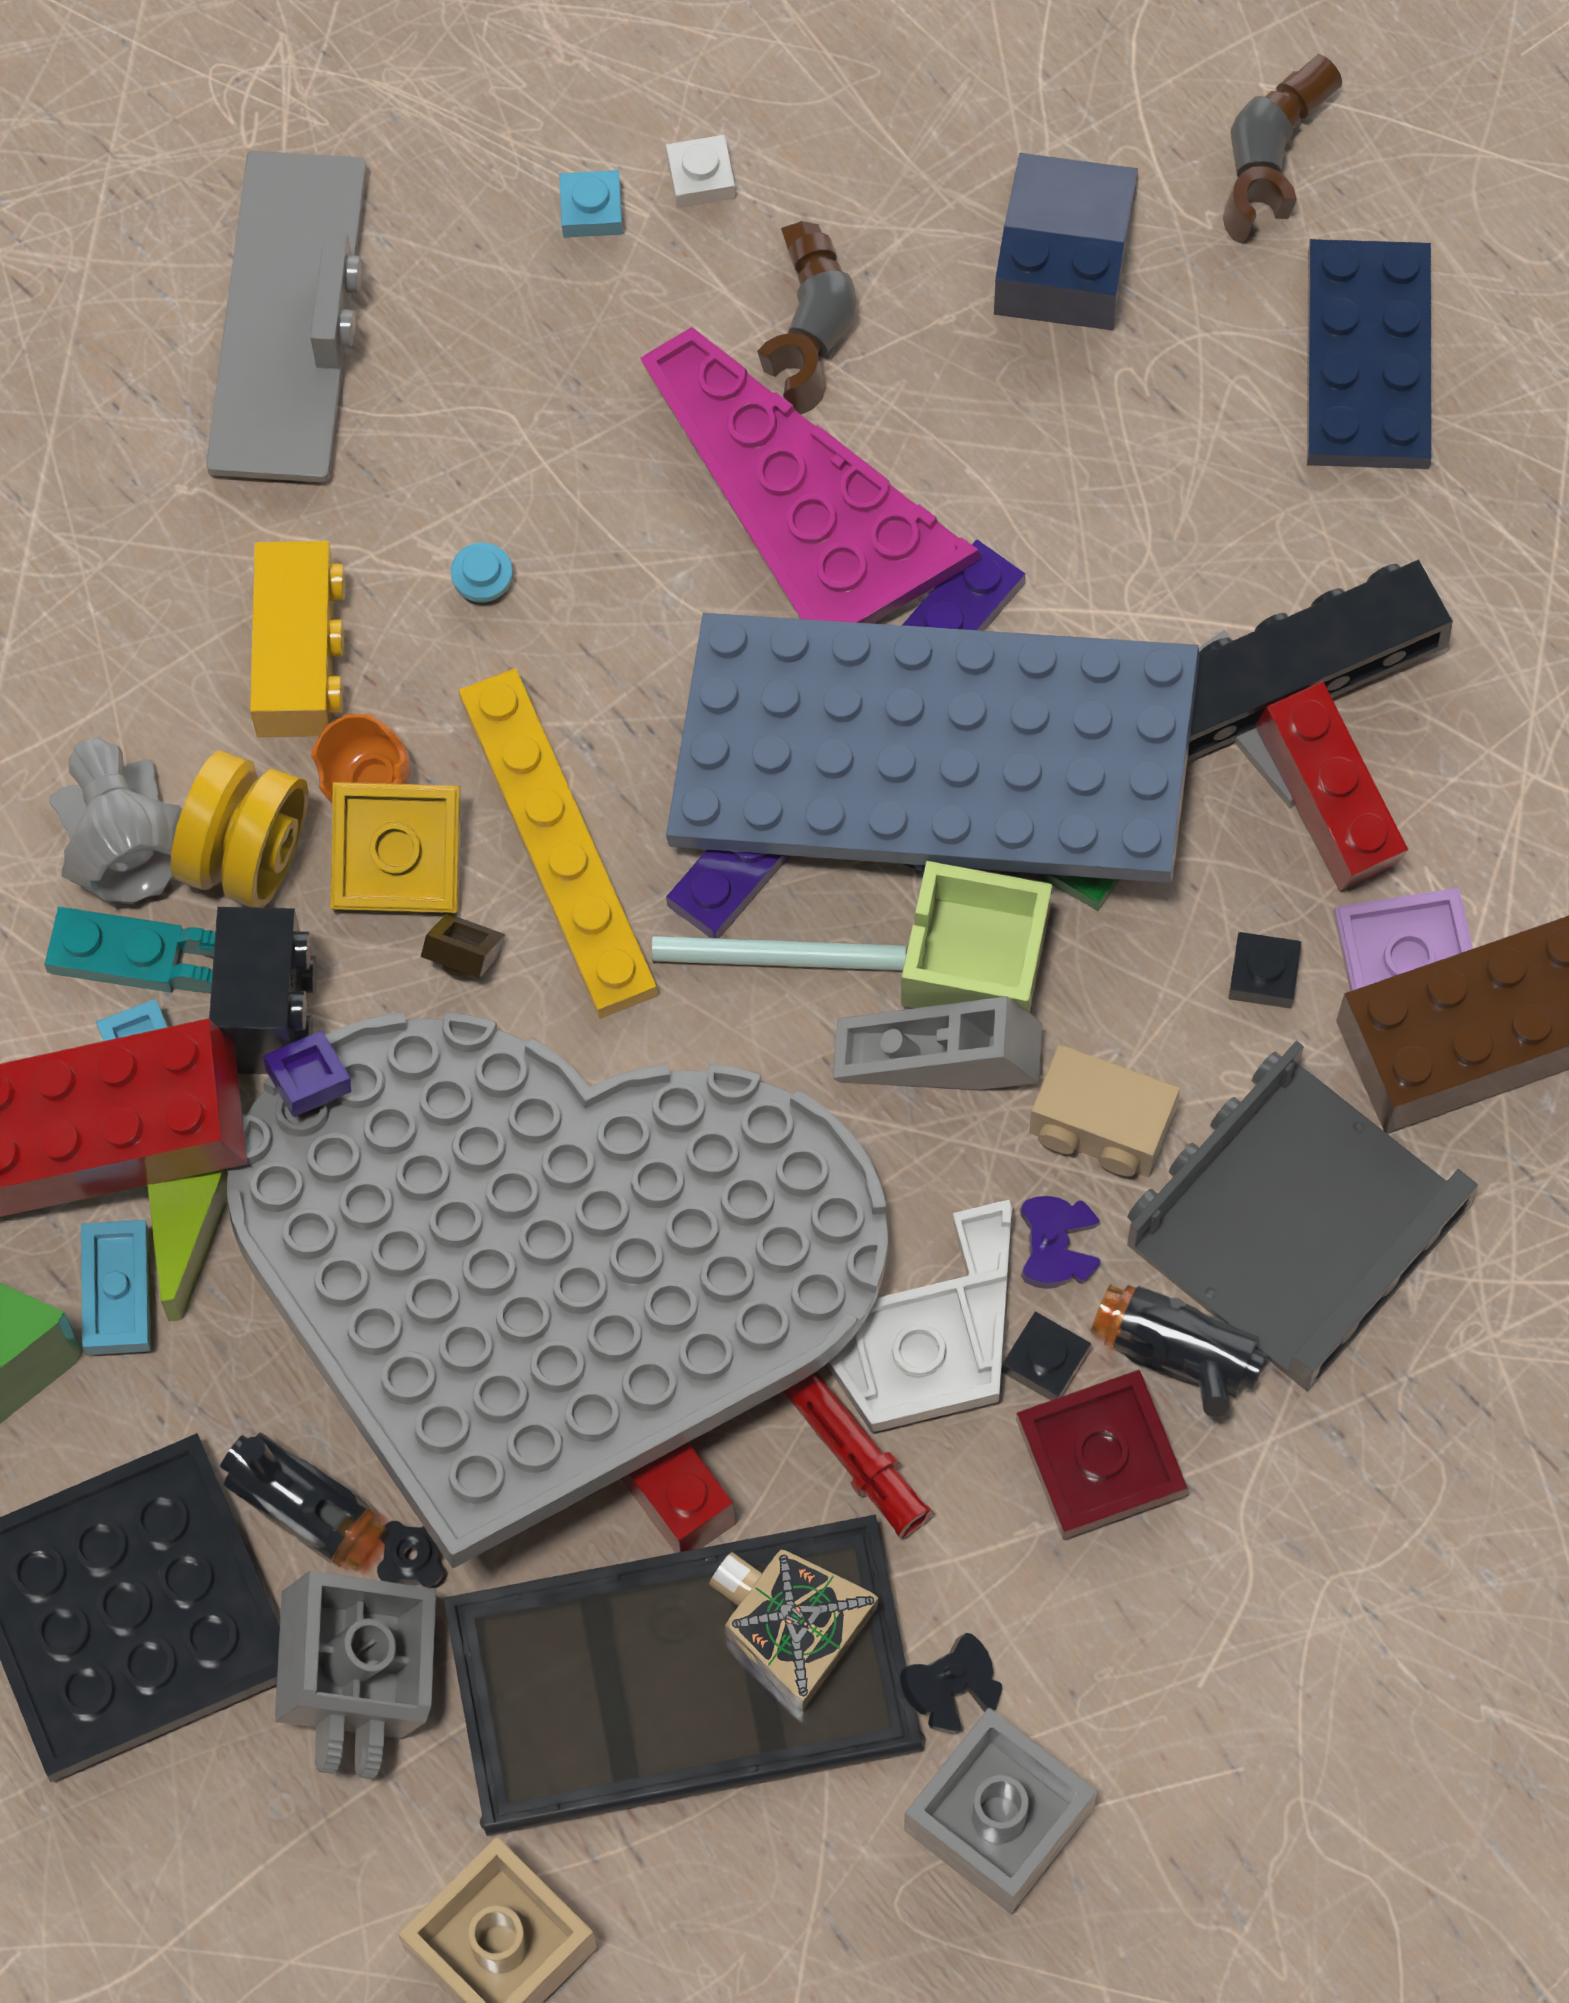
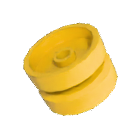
M221 750L213 753L197 774L185 799L176 826L170 863L173 880L209 891L222 881L227 899L249 907L264 908L272 900L282 884L302 834L309 793L306 780L271 768L258 778L254 761Z

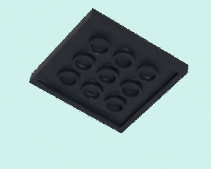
M198 1433L0 1517V1661L50 1782L277 1684L280 1626Z

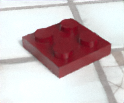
M1140 1369L1016 1413V1422L1062 1539L1187 1495L1188 1487Z

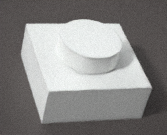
M725 135L666 144L667 161L677 208L736 198L735 183Z

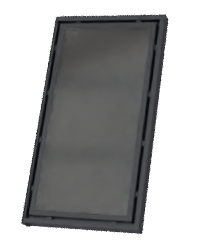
M876 1514L443 1598L482 1812L480 1826L485 1831L486 1836L923 1751L922 1745L925 1738L924 1734L919 1730L915 1708L905 1699L901 1688L900 1673L907 1666ZM780 1550H785L872 1592L878 1597L877 1610L803 1712L794 1706L726 1635L725 1625L738 1606L709 1586V1582L721 1563L731 1552L763 1573Z

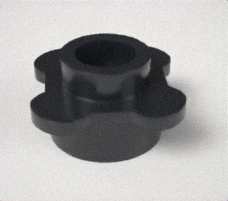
M390 1521L382 1527L380 1540L384 1544V1558L377 1566V1574L381 1581L413 1586L421 1585L428 1588L436 1585L441 1580L443 1570L439 1565V1548L424 1526L405 1527L399 1521ZM412 1548L418 1553L416 1558L410 1560L405 1557V1552Z

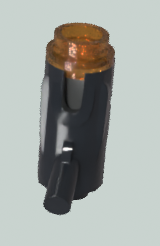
M1110 1284L1099 1306L1091 1329V1333L1105 1338L1103 1345L1123 1352L1131 1361L1174 1378L1198 1384L1203 1410L1212 1417L1222 1416L1229 1410L1228 1395L1236 1398L1241 1386L1253 1391L1267 1354L1256 1350L1259 1341L1258 1336L1225 1324L1219 1318L1206 1315L1197 1308L1185 1304L1179 1298H1170L1140 1285L1136 1288L1128 1284L1125 1289H1121Z
M259 1432L255 1437L249 1438L241 1435L220 1464V1468L228 1473L223 1486L256 1508L268 1520L288 1534L296 1537L306 1547L338 1568L346 1564L358 1572L381 1542L380 1536H383L387 1531L385 1526L375 1520L378 1513L359 1501L349 1489L308 1462L296 1457L262 1432Z

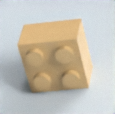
M497 1836L398 1933L404 1950L457 2003H543L597 1949L593 1931Z

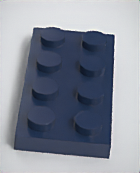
M1310 239L1308 249L1307 465L1429 469L1431 462V243Z

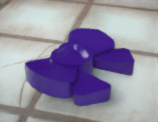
M1053 1196L1033 1197L1022 1204L1020 1214L1031 1230L1029 1233L1030 1257L1021 1273V1278L1024 1282L1043 1289L1057 1288L1065 1285L1072 1277L1079 1284L1085 1283L1098 1268L1100 1259L1067 1250L1069 1237L1066 1233L1096 1228L1099 1223V1218L1084 1201L1079 1200L1071 1206L1068 1201Z

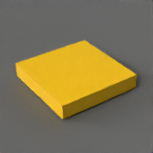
M333 782L330 909L457 913L459 902L461 785Z

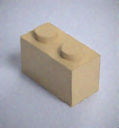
M1058 1044L1031 1110L1029 1133L1038 1136V1141L1053 1151L1072 1154L1076 1150L1098 1158V1162L1102 1167L1115 1174L1133 1176L1135 1173L1150 1178L1176 1113L1180 1088Z

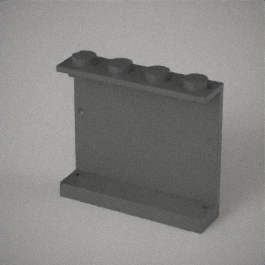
M1296 1040L1283 1056L1275 1051L1263 1061L1251 1080L1256 1086L1241 1102L1237 1098L1232 1097L1223 1105L1210 1124V1127L1215 1131L1200 1148L1192 1142L1178 1155L1169 1169V1173L1173 1177L1162 1190L1156 1193L1151 1188L1139 1198L1127 1216L1132 1222L1130 1224L1127 1246L1214 1317L1223 1320L1225 1324L1258 1336L1259 1341L1256 1350L1267 1354V1360L1308 1392L1472 1206L1479 1184L1460 1169H1457L1446 1181L1302 1067L1300 1062L1304 1046Z

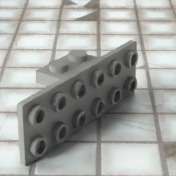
M250 151L247 154L206 462L210 475L326 482L329 479L345 346H353L355 337V311L349 309L351 292L359 293L362 278L361 256H356L367 169L365 159L362 157Z

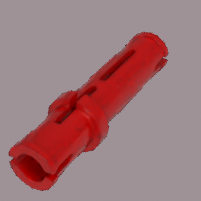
M817 1371L781 1392L786 1395L816 1432L820 1440L825 1443L853 1479L850 1484L858 1496H868L894 1528L899 1538L912 1534L930 1518L932 1509L925 1505L899 1473L900 1462L892 1452L883 1453L854 1418L851 1411L845 1407Z

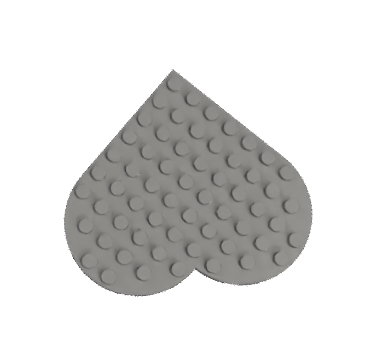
M405 1012L394 1013L352 1023L325 1034L351 1078L352 1092L293 1117L268 1076L263 1083L264 1091L253 1103L247 1114L242 1113L247 1164L228 1168V1209L233 1233L242 1256L452 1569L788 1389L818 1371L849 1343L866 1320L877 1299L887 1259L888 1226L886 1202L877 1173L868 1155L847 1127L823 1105L805 1093L796 1090L794 1094H791L781 1088L762 1082L760 1073L717 1064H709L708 1071H670L669 1064L657 1065L616 1075L589 1087L571 1065L540 1041L531 1038L526 1042L516 1036L498 1030L497 1022L451 1012H445L444 1019L421 1018L408 1020L405 1019Z

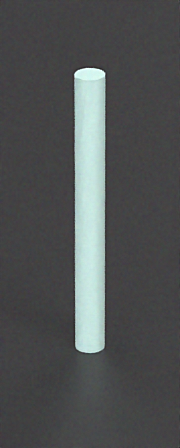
M652 937V961L903 971L906 959V945Z

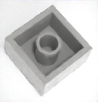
M988 1708L906 1810L904 1831L1012 1914L1094 1810L1097 1790L1000 1715Z

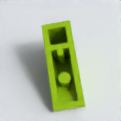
M228 1168L147 1185L160 1299L168 1321L182 1320L227 1202Z

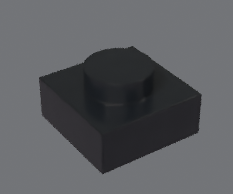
M1238 932L1228 999L1291 1009L1301 941Z
M1035 1311L1002 1363L1001 1372L1045 1398L1053 1400L1062 1397L1090 1353L1091 1342Z

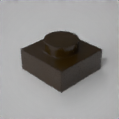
M446 913L426 934L421 957L438 963L443 971L451 975L480 978L500 956L505 934Z

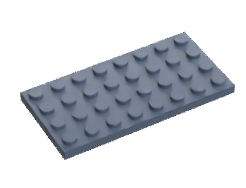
M703 613L666 831L669 847L926 865V861L970 869L1172 883L1200 660L1199 645Z

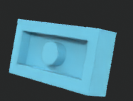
M146 1220L82 1223V1348L85 1355L151 1351L149 1227Z

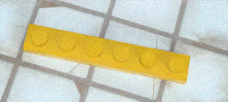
M517 669L508 670L459 689L460 702L598 1018L601 1019L657 997L655 981Z

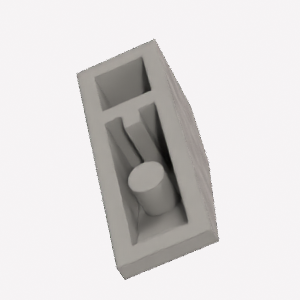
M1008 996L837 1018L833 1079L841 1083L974 1090L1039 1083L1042 1022Z

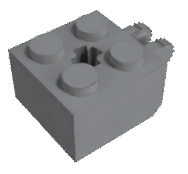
M308 1571L282 1591L275 1722L316 1727L315 1764L318 1772L335 1774L336 1770H338L343 1755L344 1731L356 1733L354 1761L356 1775L360 1778L375 1779V1776H378L382 1763L384 1737L402 1739L426 1723L432 1703L436 1589Z

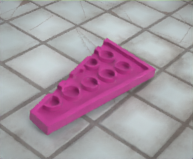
M693 327L640 357L644 368L800 619L873 624L981 559L977 548L963 537L958 538L938 522L937 517L922 505H916L894 488L886 477L818 424L815 426L794 409L791 403L777 392L772 393L749 375L746 368Z

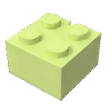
M926 861L915 912V925L912 926L901 977V1006L921 1008L1008 996L1030 1013L1050 915L1052 884Z

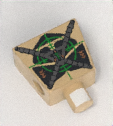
M780 1550L763 1573L731 1552L721 1563L709 1582V1586L738 1606L725 1625L727 1637L802 1712L875 1613L878 1605V1597L872 1592L785 1550Z

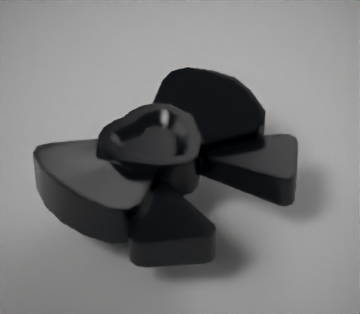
M970 1633L962 1634L956 1638L949 1654L938 1658L928 1665H910L903 1668L900 1673L901 1688L908 1703L920 1714L930 1715L928 1725L931 1729L950 1734L961 1730L952 1698L953 1695L961 1693L966 1688L981 1709L986 1712L988 1708L993 1711L996 1709L1002 1691V1684L992 1679L994 1672L988 1651L981 1641Z

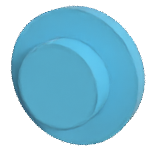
M474 543L460 550L453 559L451 565L452 583L461 596L473 602L489 603L498 599L507 591L512 582L513 570L511 560L506 552L496 545Z

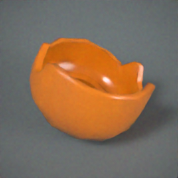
M345 714L327 724L313 745L311 758L318 770L319 788L330 803H332L333 782L407 784L411 773L409 754L401 737L371 714Z

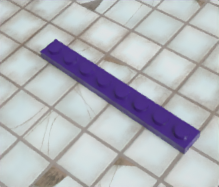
M976 539L972 545L979 550L981 559L935 586L902 626L985 631L1025 585L1026 573ZM707 849L666 896L667 907L708 937L720 938L791 855Z

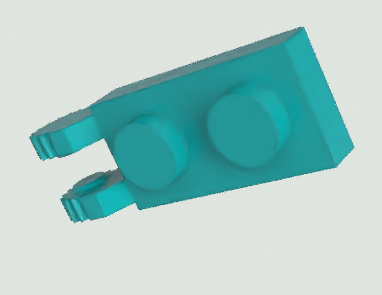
M58 906L44 965L47 973L169 993H172L173 988L211 994L212 969L186 963L178 964L181 952L214 957L215 931L196 927L183 929L182 925Z

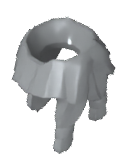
M101 737L92 740L86 739L76 743L74 751L69 757V773L79 785H69L60 788L57 792L50 795V805L59 814V818L64 828L68 830L70 842L64 850L65 862L62 867L61 877L95 893L104 901L132 905L145 897L162 894L167 888L169 881L173 878L170 870L171 849L182 808L179 805L159 801V793L154 781L155 770L152 759L134 762L123 767V753L118 745L107 743Z

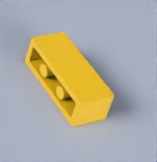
M329 541L254 543L250 713L257 737L320 736L325 726L332 722V713H342L343 711L342 677L332 675L333 657H343L344 655L343 620H334V601L345 600L344 564L333 563Z

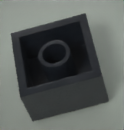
M217 907L209 1019L235 1043L238 1074H267L264 1064L265 1054L313 1034L312 1015H307L306 994H315L317 960L315 955H311L310 932L300 931L295 908Z

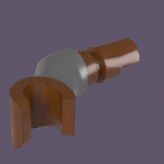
M1317 54L1299 71H1293L1276 87V91L1269 92L1265 97L1255 96L1245 105L1234 120L1230 135L1236 173L1239 178L1236 180L1225 205L1223 222L1227 233L1237 242H1246L1256 219V210L1251 206V202H1263L1269 205L1274 211L1275 218L1289 219L1297 201L1294 187L1281 174L1285 144L1292 139L1293 129L1300 123V119L1308 117L1342 86V77L1337 67L1331 60L1321 54Z
M800 221L781 228L794 269L799 274L798 281L800 287L797 290L799 305L788 333L778 335L766 341L757 352L763 371L774 377L786 368L801 369L797 374L786 379L783 396L799 414H804L815 408L823 398L826 383L819 356L827 355L853 322L856 309V294L852 278L848 273L842 271L839 263L836 261L837 255L829 235L821 233L819 224Z

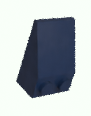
M1019 153L995 278L994 315L1113 331L1138 168Z

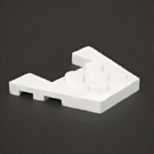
M1010 1200L953 1213L952 1222L967 1276L878 1297L855 1336L833 1359L826 1363V1366L871 1432L999 1402L1012 1213Z

